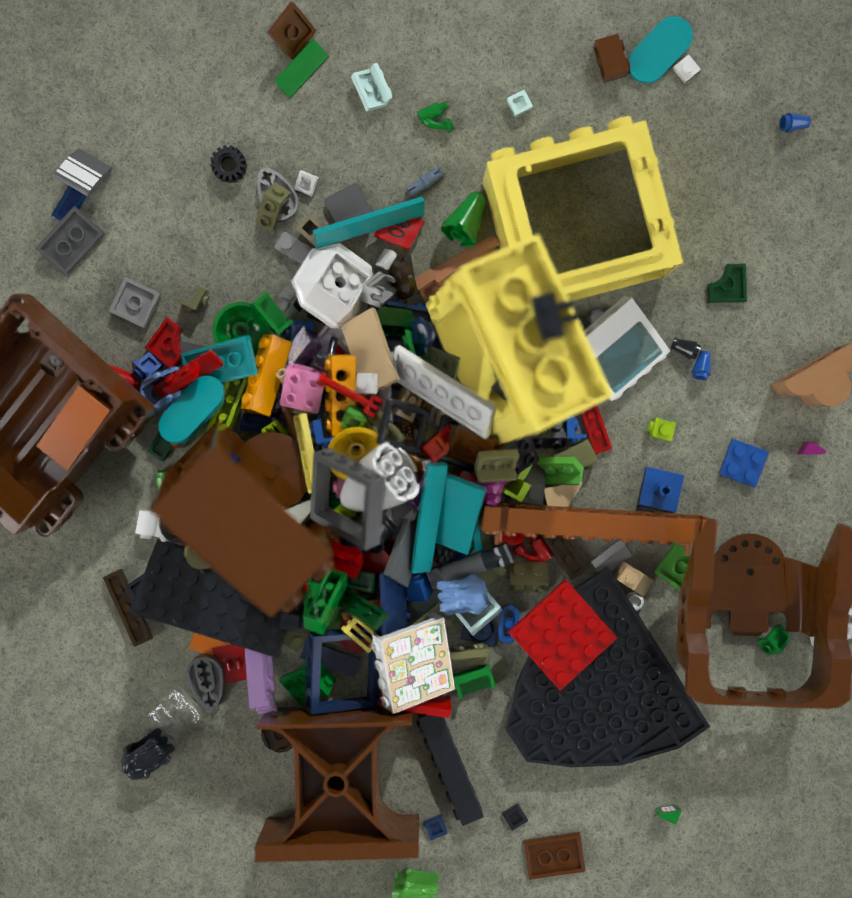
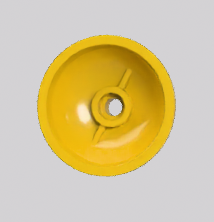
M351 427L338 433L332 439L328 448L334 449V451L341 455L348 456L349 459L355 462H360L367 454L380 445L376 442L378 434L363 427ZM355 445L360 446L358 449L353 448ZM331 468L337 477L346 481L347 476Z

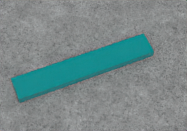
M419 197L313 230L315 246L318 249L424 216L425 201L423 197Z
M426 463L410 567L412 573L431 572L448 468L446 463Z

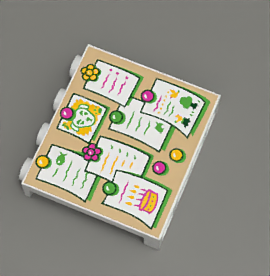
M435 612L428 614V620L382 637L375 633L372 634V649L376 654L375 666L380 677L378 684L383 695L381 702L384 708H387L393 714L455 689L445 621L441 615Z

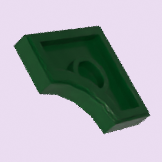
M746 263L726 264L722 277L714 283L707 284L708 304L747 302Z

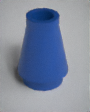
M793 113L782 115L779 121L780 130L786 133L809 128L811 124L810 116Z
M699 352V356L691 371L693 378L708 380V376L711 375V352Z

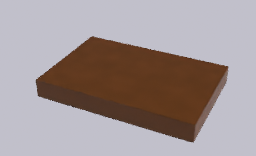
M580 832L523 840L529 880L586 871Z

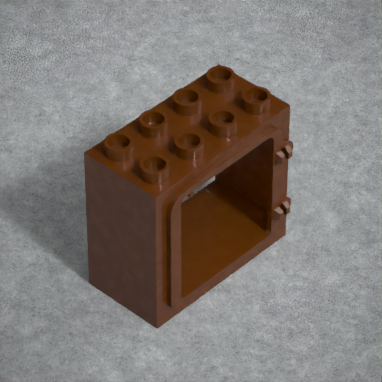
M219 419L164 474L150 511L160 519L161 524L249 602L260 607L270 617L280 608L287 613L303 597V592L300 588L310 577L316 582L320 581L334 565V562L330 559L333 551L326 528L311 518L303 526L286 510L306 502L307 500L304 497L301 498V502L285 509L230 459L231 452L237 455L245 442Z

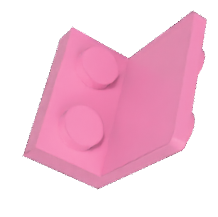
M290 363L286 369L280 405L317 414L320 409L324 386L321 387L315 382L321 372L328 375V372Z

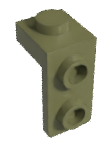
M273 183L263 194L256 224L272 232L276 225L280 207L290 198L291 192Z

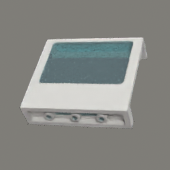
M622 297L584 330V334L613 394L612 397L608 398L610 401L620 398L627 388L634 386L642 375L649 373L656 363L663 361L670 352V349L631 297Z

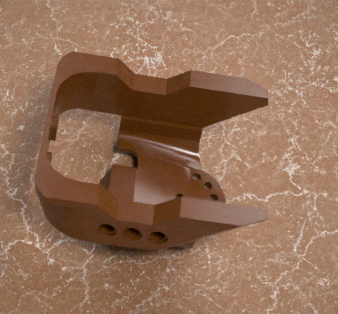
M714 518L708 519L694 542L679 592L677 656L682 669L686 673L685 692L696 702L707 705L833 709L841 707L850 701L852 654L847 638L849 611L852 606L851 527L842 523L836 524L820 564L817 567L784 557L782 550L775 542L762 535L752 533L740 534L728 539L719 547L715 554L716 520ZM743 540L747 541L746 547H742L741 542ZM755 541L760 542L759 547L754 546ZM732 545L736 547L734 552L729 550ZM768 546L771 547L770 553L765 552V549ZM727 555V560L721 561V556ZM774 557H778V563H773ZM748 568L754 570L752 576L747 575L746 571ZM719 610H730L729 629L734 635L758 636L768 632L769 612L783 613L787 621V632H801L814 637L812 669L806 683L797 690L788 692L783 688H767V691H747L744 687L728 686L727 690L713 687L709 676V648L706 637V629H711L712 615Z

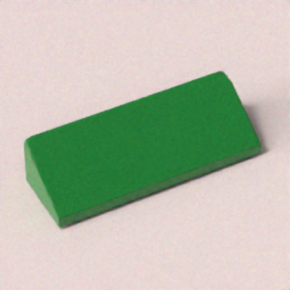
M313 39L275 79L276 86L291 98L329 57L328 54Z

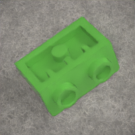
M540 457L538 464L546 472V485H580L584 467L575 457Z

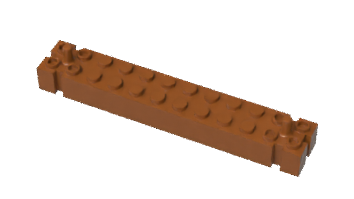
M483 502L478 521L479 527L485 531V534L495 535L494 544L502 545L503 532L508 536H517V533H524V536L536 537V534H544L546 538H556V535H562L565 539H575V536H581L584 540H594L595 537H599L603 541H614V538L628 543H632L633 540H640L641 543L651 544L652 541H659V544L664 545L678 542V545L685 546L684 554L690 556L693 543L705 522L710 518L695 514L685 515L679 513L498 503L495 506H488ZM716 520V538H717V528H718V521H717V520Z

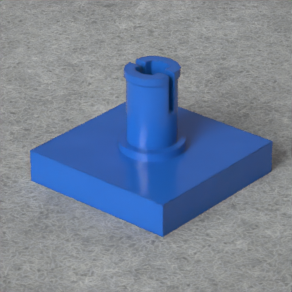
M646 467L638 504L676 512L684 475Z

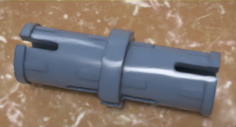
M437 166L425 176L421 175L419 180L406 187V189L411 194V197L414 198L426 188L427 190L430 189L432 184L445 177L444 173Z

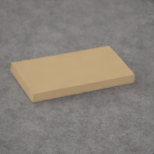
M370 308L344 323L342 330L350 354L356 356V373L378 374L377 392L399 381L376 309Z

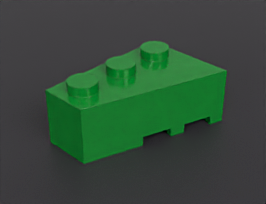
M333 568L320 581L316 582L310 577L307 582L303 614L304 628L322 635L347 588V573Z

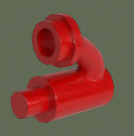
M537 535L536 537H529L531 540L530 545L536 554L526 552V547L522 544L512 549L514 556L519 555L533 562H545L553 556L542 537H537Z

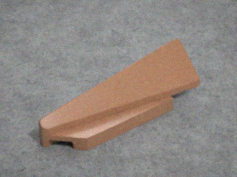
M491 235L474 244L473 247L461 251L416 277L417 291L424 302L427 303L429 297L435 295L444 285V281L450 279L462 266L493 254L495 248L500 245V242Z

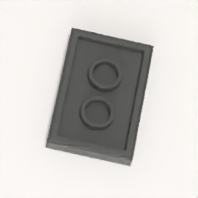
M74 206L35 249L67 275L103 237L105 232Z
M404 519L384 575L401 586L408 588L413 575L410 567L417 525L411 520Z

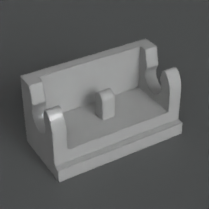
M380 270L363 283L360 301L380 308L395 296L397 289L390 287L387 282L395 283L397 280Z

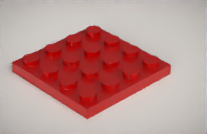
M566 579L508 631L559 690H562L617 639L616 635Z

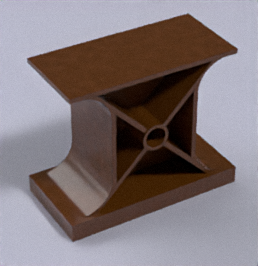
M379 705L377 707L310 714L305 707H277V712L265 713L257 724V730L269 729L279 732L290 741L293 747L295 812L286 817L266 819L255 844V863L419 858V814H398L392 811L383 802L380 792L379 740L387 731L395 727L412 726V712L399 711L393 714L387 708Z

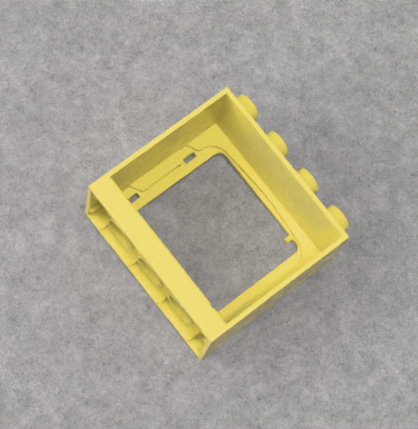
M630 116L621 117L607 124V131L596 134L593 133L592 127L579 128L569 133V141L554 144L553 137L541 138L530 144L531 151L515 154L513 147L503 148L491 154L492 161L486 164L482 184L496 237L500 242L499 248L502 250L533 237L518 182L519 177L627 149L652 243V250L558 274L569 301L662 278L683 264L674 229V220L668 207L658 169V159L653 150L646 120L633 124Z
M539 234L462 266L450 279L444 281V285L435 295L430 296L429 301L425 304L443 351L458 356L461 359L456 376L457 381L497 406L490 435L497 437L495 446L537 433L613 396L578 320L562 324L565 334L563 338L541 342L530 299L548 293H554L556 304L568 302L569 299ZM573 308L558 311L560 318L575 314ZM497 379H499L508 398L505 401L491 389V386Z

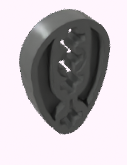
M202 654L194 658L189 664L186 673L187 680L197 701L205 709L214 710L219 705L224 694L225 668L220 659L214 655ZM202 660H204V663H208L205 669L206 672H210L207 679L212 683L209 686L207 683H204L206 675L202 674L204 670V665H200ZM209 697H211L212 700H215L213 704H211L210 701H207Z

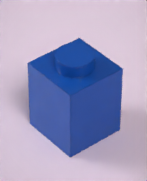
M426 572L413 573L408 588L405 587L409 601L426 602L434 591Z

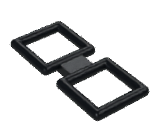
M387 398L376 442L379 445L389 443L395 449L400 447L405 452L420 455L422 452L420 447L448 423L458 426L460 422L447 414H443L439 426L428 423L431 414L429 409L397 399ZM393 407L422 415L415 446L385 438ZM443 455L437 460L468 470H474V465L447 455Z

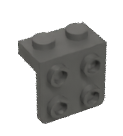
M357 183L325 198V204L335 223L373 212L371 205L368 204Z

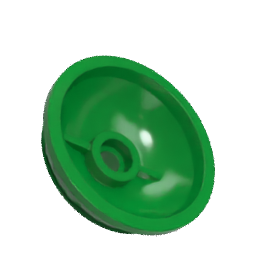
M234 302L225 306L218 312L212 325V335L215 344L243 336H250L254 357L257 355L259 341L263 334H271L270 328L248 302ZM239 326L244 328V332L241 334L237 332Z

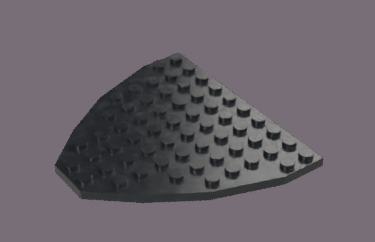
M604 567L574 589L616 635L617 639L562 690L555 686L528 655L516 682L504 726L526 762L564 767L622 766L679 749L710 727L694 700L685 692V686L608 567Z

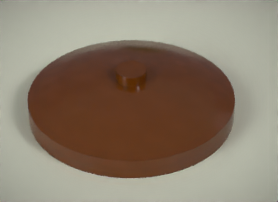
M276 432L263 433L248 440L238 451L236 456L241 458L238 466L285 509L297 503L307 492L299 444L293 437Z

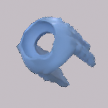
M170 367V369L163 370L160 373L155 372L140 384V394L154 406L157 412L168 409L184 392L182 390L172 395H167L160 401L155 400L151 396L153 385L177 371L178 367Z
M470 574L465 579L437 582V589L442 590L438 594V599L443 601L440 604V611L444 612V614L453 615L470 611L480 614L487 607L488 590L485 581L477 577L476 574Z

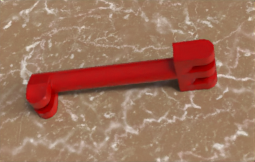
M322 372L315 382L321 387L326 385L365 406L362 412L374 419L376 414L371 412L370 409L379 411L380 407L375 405L374 402L382 404L384 401L373 394L367 399L328 378V375Z

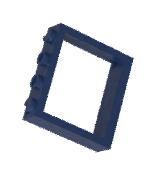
M358 627L373 640L372 635L365 628ZM353 628L350 630L359 639H364ZM342 629L325 630L323 635L314 631H308L305 708L310 714L377 707L378 699L380 698V691L378 689V679L380 677L375 666L376 654L373 649L369 652L367 697L319 702L322 642L353 640ZM380 630L375 631L380 637H382V633Z

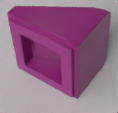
M803 442L797 454H826V450L812 442Z

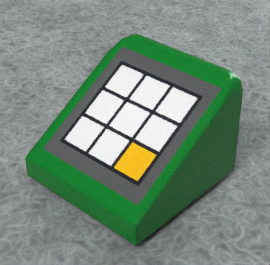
M678 805L655 808L659 818L673 824H677L682 812Z

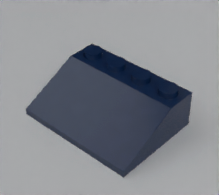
M385 568L380 573L381 609L388 613L389 618L381 625L382 636L407 628V622H411L410 610H406V603H410L405 587L385 576Z

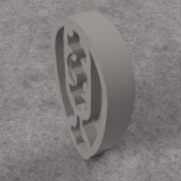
M263 168L258 174L257 183L260 202L262 201L263 194L271 186L266 179L263 180L265 178L264 174H272L270 177L272 184L276 183L291 192L290 198L284 203L286 209L290 208L288 215L280 214L282 212L280 207L277 218L279 222L288 221L296 215L299 209V198L291 184L282 175L270 168Z

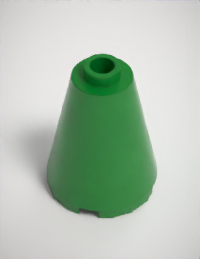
M471 192L441 225V232L446 238L452 242L454 238L459 240L462 247L469 248L474 246L487 203L485 196L480 192Z

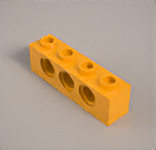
M328 355V360H325V371L328 372V378L356 392V356ZM342 370L344 377L338 381L336 373ZM325 385V390L328 392V399L325 400L326 412L328 411V419L325 420V430L328 431L329 435L336 436L345 430L340 427L342 419L337 420L336 413L343 410L345 414L348 405L356 406V401L346 396H343L341 400H337V391Z

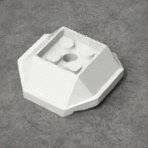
M341 243L318 249L313 248L306 256L291 283L293 288H295L298 302L302 308L332 329L342 328L344 323L365 312L369 306L368 303L360 300L363 283L373 276L372 266ZM335 281L340 284L341 288L336 286Z

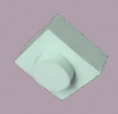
M525 90L507 98V103L515 118L533 108Z

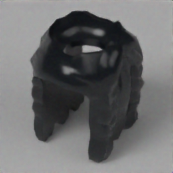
M159 727L155 728L138 742L128 744L123 748V755L120 761L122 771L131 780L148 779L152 772L170 762L171 757L169 754L175 750V746L167 744L168 737L166 735L161 736L162 729Z

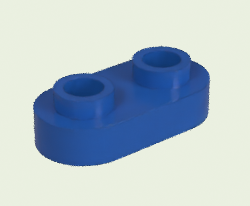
M507 604L501 608L498 637L504 643H512L515 641L511 635L505 636L504 631L506 629L510 630L519 622L520 613L516 606ZM509 610L513 612L511 617L506 616V612Z

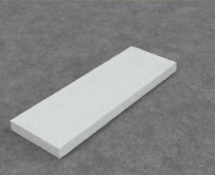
M399 345L395 348L393 362L399 377L398 383L484 439L490 436L497 406Z

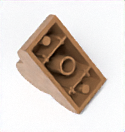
M852 343L833 348L772 383V388L776 393L784 397L799 396L806 405L814 408L837 406L843 403L851 392V381L847 373L852 369Z

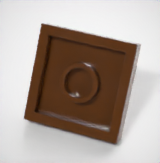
M290 2L267 33L289 59L294 60L317 30L298 6Z
M459 423L447 456L475 465L478 452L492 451L497 437L490 435L484 439Z

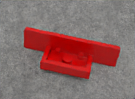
M209 350L155 383L153 389L162 398L170 394L172 395L187 388L195 379L206 376L220 368L224 362L212 350Z

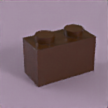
M618 33L596 40L593 49L603 82L607 83L626 77L630 70V62L628 58H625L624 42L622 39L620 40Z

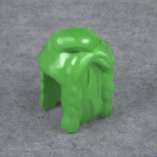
M404 868L402 871L395 873L396 878L392 889V898H437L438 882L436 881L439 880L438 872H424L422 870L417 871Z

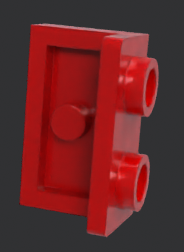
M330 541L333 551L330 559L334 562L332 568L347 573L349 578L356 579L364 564L362 551L356 547L341 545L337 541Z

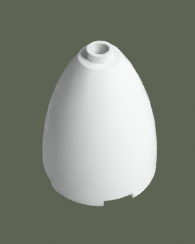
M383 443L359 462L385 477L383 510L400 505L417 495L420 487L415 476L417 469L409 455L400 447L395 449L389 443ZM347 477L340 494L341 504L350 510L363 511L365 486Z

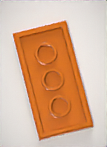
M78 385L36 447L68 471L85 450V444L107 419L113 409L86 387Z

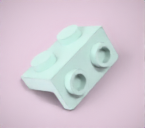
M374 63L370 69L352 74V81L366 112L387 106L392 99L391 89L387 86L384 74L379 68L378 63Z

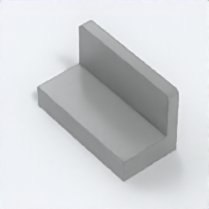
M615 539L588 561L597 572L604 567H608L610 571H613L619 566L621 561L627 560L632 554L625 546V542H622L621 539Z

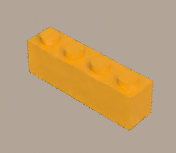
M263 334L255 357L258 375L248 377V385L245 394L242 396L240 408L245 412L270 416L280 384L276 374L278 370L285 368L292 342L276 335Z

